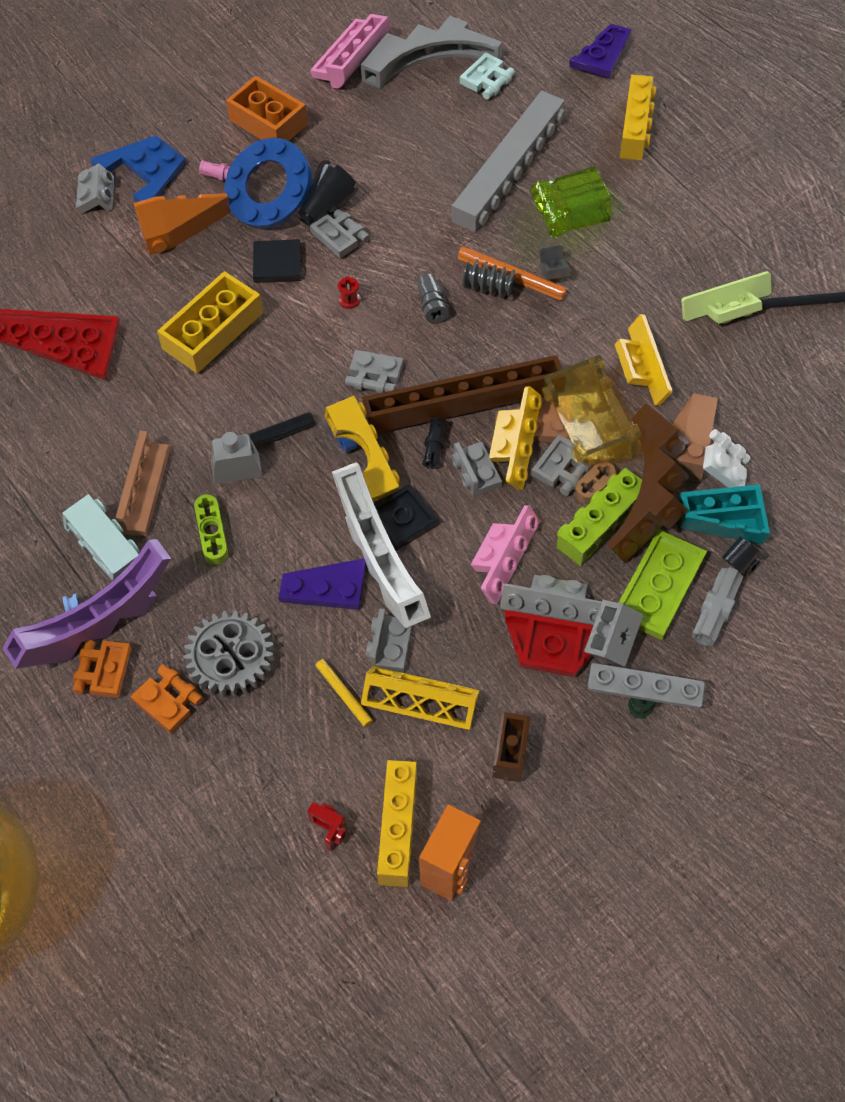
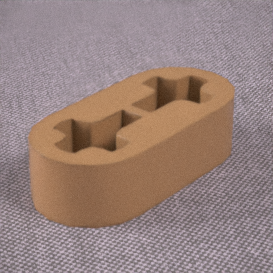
M599 462L594 465L578 481L575 492L576 499L583 504H589L595 492L598 490L602 491L607 486L608 480L616 473L615 467L609 462ZM599 473H608V476L604 475L599 479ZM591 486H593L592 493H583V489L588 490Z

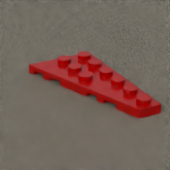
M0 309V342L106 381L120 321L118 316Z

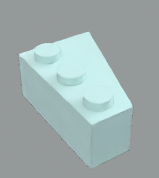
M88 494L62 513L64 528L68 533L73 531L79 539V545L83 549L87 548L92 554L93 560L114 581L139 555L138 552L140 550L133 540L129 539L127 541L121 534L123 529L115 519L110 520L106 516L104 505L98 499L93 500Z

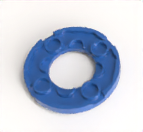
M267 138L254 142L235 158L228 169L225 180V193H227L229 198L230 211L241 222L257 229H270L291 220L290 216L298 208L301 209L309 196L312 185L311 166L302 151L287 140ZM267 162L281 164L286 171L287 182L280 196L264 204L253 201L249 196L247 186L250 175L255 173L261 164H266Z

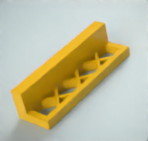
M371 666L366 673L361 705L470 730L480 690ZM371 685L381 687L387 697L381 701L369 699ZM401 692L407 693L414 703L408 707L400 706L395 696ZM428 699H433L438 702L442 709L436 713L427 712L422 703ZM456 705L468 707L466 721L454 718L449 709Z

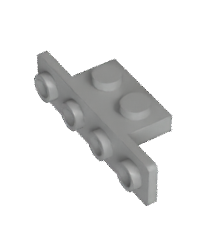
M534 575L531 588L504 584L500 608L594 625L602 601L585 598L587 584H582L576 580L555 579L549 575Z
M592 663L587 689L593 692L701 709L704 682Z

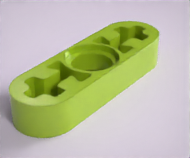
M205 494L198 497L194 503L205 560L209 564L220 565L228 558L220 509L217 499L212 495ZM204 505L210 506L211 516L206 517ZM209 525H216L218 527L217 532L214 534H206L204 529ZM216 542L218 548L217 555H213L211 543Z

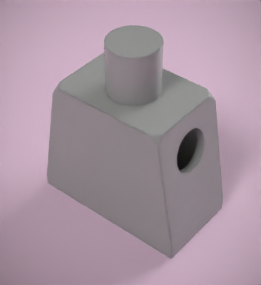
M227 432L222 438L212 441L211 466L214 484L262 477L259 453L249 435H236L233 432Z

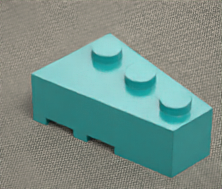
M760 484L680 493L678 501L688 510L679 519L680 529L735 540L741 536L750 543L763 545L770 535Z

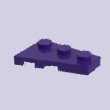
M610 24L595 37V41L590 46L586 45L577 57L573 56L569 60V67L610 78L631 36L632 29Z
M365 559L284 573L279 591V602L359 610L366 569Z

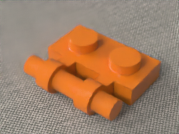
M86 640L84 649H81L78 659L80 664L78 671L74 672L72 678L74 683L72 692L82 695L85 686L91 684L89 690L91 695L119 698L132 649L130 643L103 640L101 649L95 650L96 642ZM97 662L94 673L89 672L91 663Z
M162 664L157 669V673L163 679L157 683L150 677L130 697L137 706L172 734L191 716L190 710L185 706L190 701L199 706L203 702L204 697L198 693V689L193 684H187L182 680L180 673L174 668L169 669L165 664ZM172 687L181 692L177 698H174L168 692Z

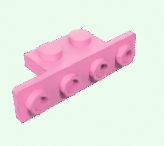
M525 505L514 525L493 523L471 563L475 571L488 572L481 590L493 604L499 602L504 584H508L540 523L531 506Z

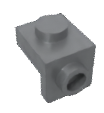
M562 244L539 248L540 270L547 280L558 281L563 279V277L570 276V266L564 259Z

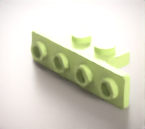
M766 271L683 297L681 299L683 319L689 321L708 315L718 324H724L732 319L750 316L754 312L762 310V301L758 298L772 293L771 273Z

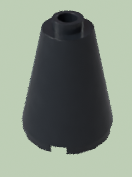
M323 160L319 164L312 179L309 196L303 207L298 210L300 221L307 226L312 225L327 214H332L358 191V188H354L356 182L351 175L339 165H336L335 168L330 166L331 161Z

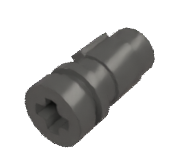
M424 274L417 280L418 291L423 302L422 309L428 322L440 323L448 317L449 310L443 298L444 295L440 283L436 282L434 275Z

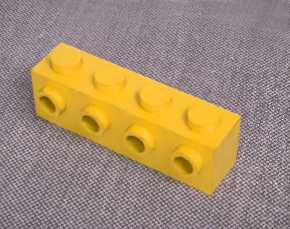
M631 74L620 158L642 161L644 148L649 147L650 134H646V132L651 131L652 118H648V116L653 115L654 102H650V100H655L656 86H652L653 77Z

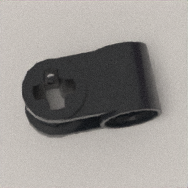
M741 536L722 556L726 562L740 573L742 572L746 577L758 567L762 560L758 554L759 551Z

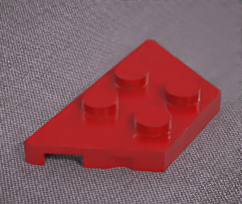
M505 610L504 620L520 668L576 677L592 657V655L584 651L593 625Z

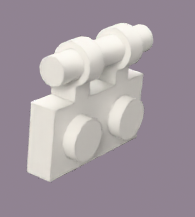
M716 429L711 431L709 437L714 441V444L707 446L705 449L703 469L726 487L745 486L747 469L741 465V462L743 464L748 463L750 455L746 453L745 448L740 444H734L726 433H720Z

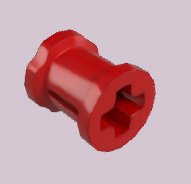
M353 277L342 278L337 286L338 291L341 293L339 303L346 309L355 308L360 303V296L357 293L359 283Z

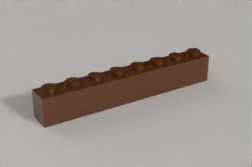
M558 355L365 396L362 397V404L367 413L365 418L368 424H372L376 432L380 433L430 422V419L433 417H439V420L441 418L444 419L521 402L524 388L528 386L532 387L542 397L562 393L565 374Z

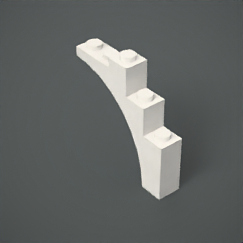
M355 462L332 471L346 513L345 519L352 540L362 550L369 573L379 583L386 607L405 628L431 618L423 592L408 574L383 527L365 483L360 465Z

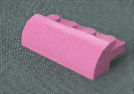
M370 14L366 20L355 19L310 70L312 78L330 81L332 88H340L386 33L389 32V17Z

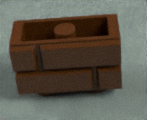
M502 712L493 765V778L521 782L531 717Z

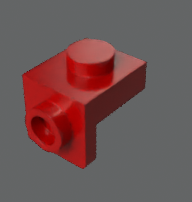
M312 802L307 810L309 822L329 831L324 842L326 849L332 851L335 844L340 845L346 835L347 829L345 828L344 817L337 814L336 809L328 804L322 803L319 805Z

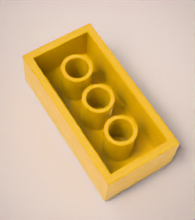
M224 271L157 331L162 350L198 374L263 314L260 294Z

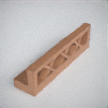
M139 431L115 517L123 529L121 534L147 537L168 460L169 445L151 443L147 431Z

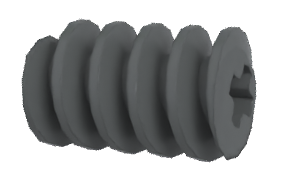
M476 260L473 265H470V262L466 265L462 286L468 288L471 285L474 291L480 288L482 293H486L489 290L492 296L498 293L500 298H504L506 295L509 298L514 288L516 273L513 269L507 275L506 267H503L499 273L497 272L496 264L491 270H488V262H485L482 268H480L479 260Z

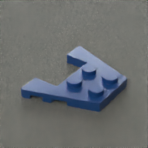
M156 135L90 159L92 166L99 163L110 172L124 164L148 185L133 194L135 202L162 196L165 186L168 183L171 184L186 165L185 158Z

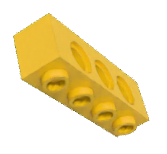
M387 760L377 870L379 885L408 887L417 782L416 762Z

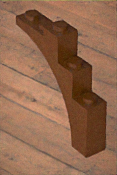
M647 404L628 421L637 432L643 446L645 459L644 476L640 491L626 520L606 544L625 563L662 525L669 530L688 511L672 494L689 478V475L675 460L691 443L675 426Z

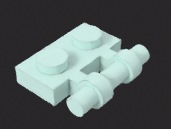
M485 52L460 76V84L475 92L484 88L485 91L482 95L488 100L491 96H496L500 92V88L512 80L515 70L511 67L507 70L502 69L503 61Z

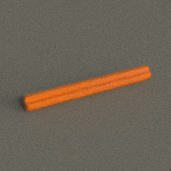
M461 247L458 252L459 260L466 263L470 262L471 265L476 260H479L480 268H482L485 262H488V270H491L496 264L497 272L499 273L503 267H506L507 275L514 269L516 273L515 283L557 300H563L566 295L567 289L564 286L467 247Z

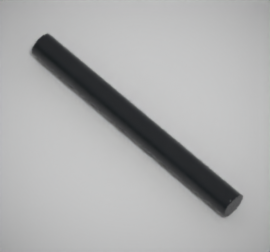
M845 292L765 298L760 300L762 301V308L844 302Z

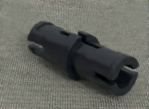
M439 417L430 419L429 434L424 442L426 451L422 465L428 468L429 462L432 459L430 469L439 467L440 452L445 444L443 435L446 420L441 418L440 424L437 426Z

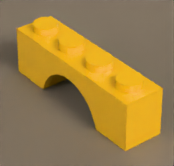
M351 396L326 407L324 416L335 438H347L355 441L366 454L367 468L362 474L373 503L379 502L397 492L399 489L398 484H400L399 476L395 470L391 471L387 463L389 461L388 454L384 447H379L376 440L378 438L377 432L372 424H368L365 418L367 413L362 402H357L355 396Z

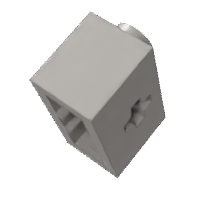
M602 600L584 652L605 662L625 667L643 614L624 604Z

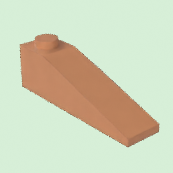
M695 393L691 395L672 425L691 443L675 462L689 475L687 480L701 483L704 473L705 449L707 446H710L711 438L709 435L713 429L718 398Z

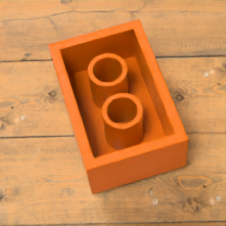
M256 75L226 100L229 121L261 140L280 138L290 141L308 125L306 104Z

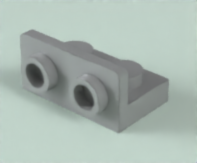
M459 442L454 443V453L451 454L452 463L456 469H460L462 483L465 489H470L473 497L502 487V480L482 442L464 448L461 447Z
M381 608L379 609L378 617H373L371 633H374L373 642L368 641L366 658H370L371 666L404 673L412 626L405 628L396 617L386 616L385 609Z

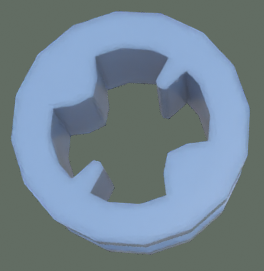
M77 593L73 594L71 598L63 597L66 612L80 605Z

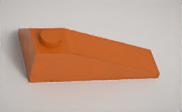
M227 193L200 194L197 198H186L185 195H179L177 199H165L164 196H158L133 203L140 231L149 255L174 248L231 213Z

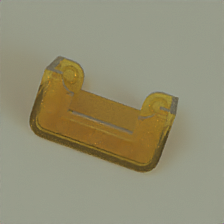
M601 355L544 376L545 387L542 388L543 396L546 402L551 401L573 446L571 448L573 457L576 462L581 461L582 465L630 460L643 454L642 433L637 424H633L632 420L628 421L611 388L610 378L605 373L603 374L605 363Z

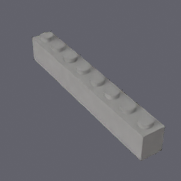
M541 90L453 203V223L476 232L481 225L487 222L491 211L497 209L500 199L509 193L513 182L519 180L526 165L529 166L535 153L541 151L545 140L553 135L557 124L563 122L566 115L564 99Z

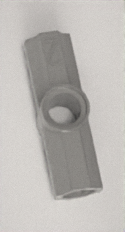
M731 567L721 568L712 591L709 590L700 611V618L691 636L698 644L705 647L714 646L722 625L727 622L735 603V595L743 579L738 570Z

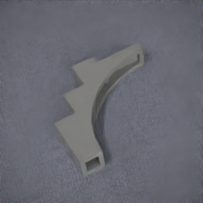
M452 16L446 19L438 31L418 24L406 40L386 33L361 64L362 82L381 89L392 77L401 71L433 59L447 57L479 59L486 52L501 60L502 42L469 30L468 22Z

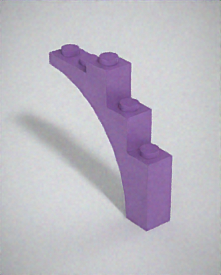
M157 539L148 540L139 555L125 571L90 599L54 618L34 625L13 629L3 646V650L15 669L71 660L82 641L109 637L120 618L146 615L156 598L153 588L170 562V556Z

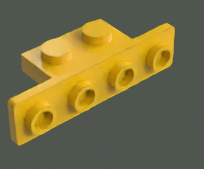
M640 314L628 328L631 340L619 339L615 343V348L627 383L648 386L654 405L660 406L670 396L672 388L646 316Z
M530 386L524 388L520 409L498 411L489 458L494 462L509 461L506 482L517 490L524 489L527 479V469L530 456L532 455V444L537 430L539 409L542 405V396Z

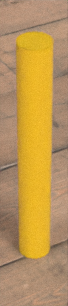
M324 659L319 660L315 665L363 727L370 726L373 720L328 663Z

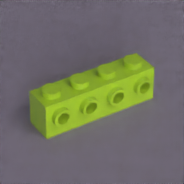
M624 468L619 474H613L608 480L607 486L602 491H596L590 503L585 508L581 507L575 513L573 520L569 524L565 523L557 532V549L582 566L624 523L637 499L642 479L627 468Z

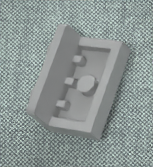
M99 163L88 170L82 171L78 176L76 209L81 213L97 205H101L107 211L112 210L114 176Z

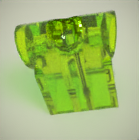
M596 166L558 177L554 182L550 180L538 181L530 188L531 196L536 207L543 214L544 224L551 237H558L566 233L568 229L572 231L610 221L612 198Z

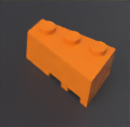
M449 804L446 806L419 856L421 886L450 901H453L456 894L461 895L469 880L467 878L468 866L481 820Z

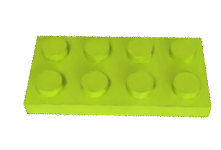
M662 530L656 532L618 602L643 614L638 630L663 640L706 556L707 550Z

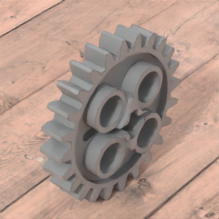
M236 610L233 612L232 617H228L226 611H223L222 618L219 619L215 614H212L213 621L210 623L202 619L203 628L194 626L196 636L188 635L187 638L190 644L184 645L187 654L183 657L185 663L188 664L186 665L188 674H191L193 682L199 681L200 689L203 690L208 686L210 694L219 689L221 697H224L227 690H231V694L236 696V691L239 688L244 693H247L246 685L248 684L256 688V678L265 680L263 671H271L269 662L274 661L273 653H271L274 651V645L271 642V634L266 633L265 624L259 625L257 617L249 621L248 613L239 618ZM232 633L238 634L234 638H227V636ZM216 636L223 641L228 652H224L222 644L215 639ZM209 649H216L211 654H204ZM248 652H253V653H254V655L251 656V657H248V658L243 657V655H244L245 653H248ZM230 654L235 655L236 661L244 668L243 670L236 666ZM225 668L232 669L229 673H220Z

